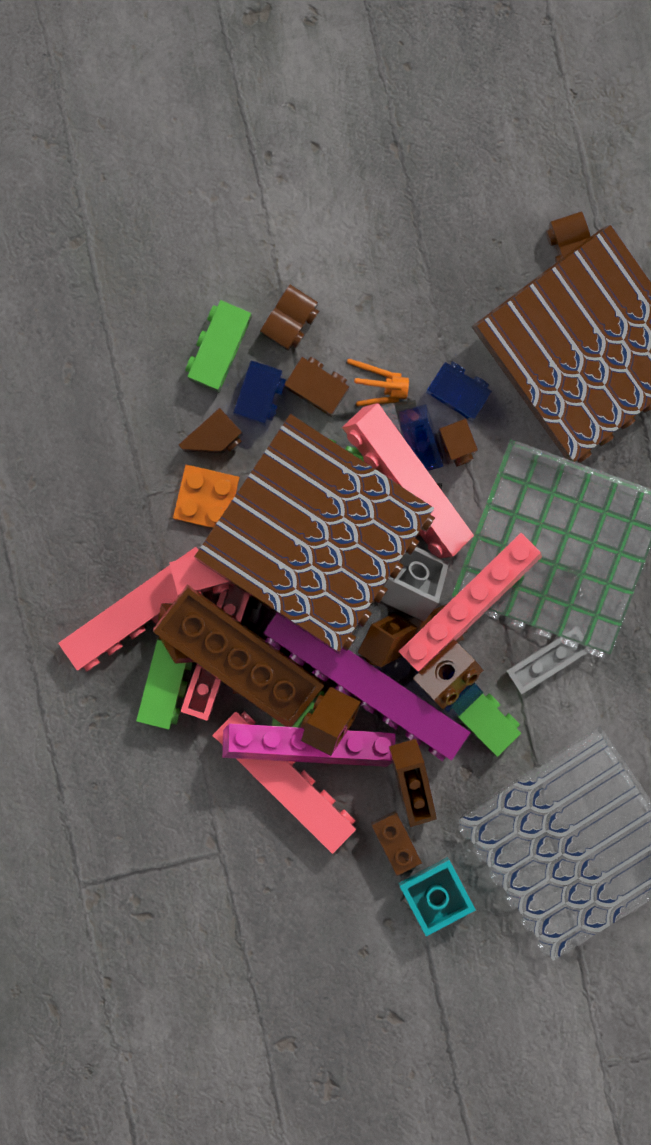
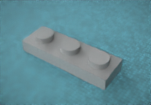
M577 626L563 634V636L579 642L584 640V636ZM559 637L512 666L506 672L522 695L592 649Z

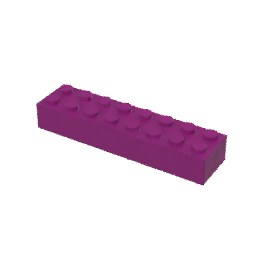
M278 613L264 631V634L268 636L265 641L278 650L282 646L291 652L289 658L301 666L305 662L315 668L312 672L314 675L325 682L330 678L338 683L335 689L348 696L354 694L360 698V706L373 714L375 710H378L384 715L382 721L394 729H397L399 725L406 729L405 736L410 740L416 739L419 746L422 741L430 746L428 751L441 761H444L446 757L452 761L471 733L350 650L342 649L338 654Z

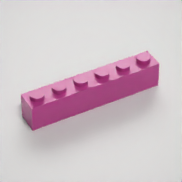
M228 724L223 730L222 758L387 767L392 764L389 746L395 745V733L348 730L332 756L302 742L301 739L304 733L302 728Z

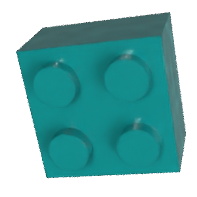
M448 857L399 882V886L425 936L476 910Z

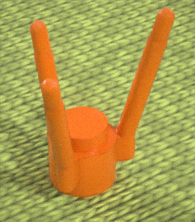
M347 359V363L388 377L386 381L355 378L354 382L356 384L385 388L384 395H389V397L357 401L356 406H369L376 403L398 404L399 399H407L409 378L401 377V373H393L360 361Z

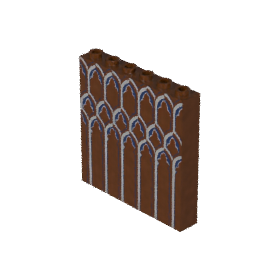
M611 225L601 228L471 326L568 462L577 461L580 463L592 454L590 451L598 444L603 446L614 437L613 432L620 427L623 430L636 421L634 416L641 411L646 413L651 410V282Z
M290 414L194 557L197 561L339 654L342 649L348 651L356 639V636L352 633L358 625L364 627L372 615V612L368 610L374 601L380 603L388 589L384 585L391 577L395 580L404 566L400 561L406 553L411 556L420 541L415 538L421 529L427 532L435 517L431 514L434 511V507Z

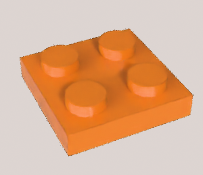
M185 464L173 519L214 528L235 497L240 477Z

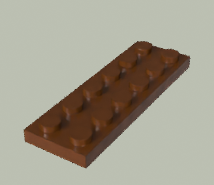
M186 585L153 628L155 634L285 727H292L324 686L323 682L189 585Z

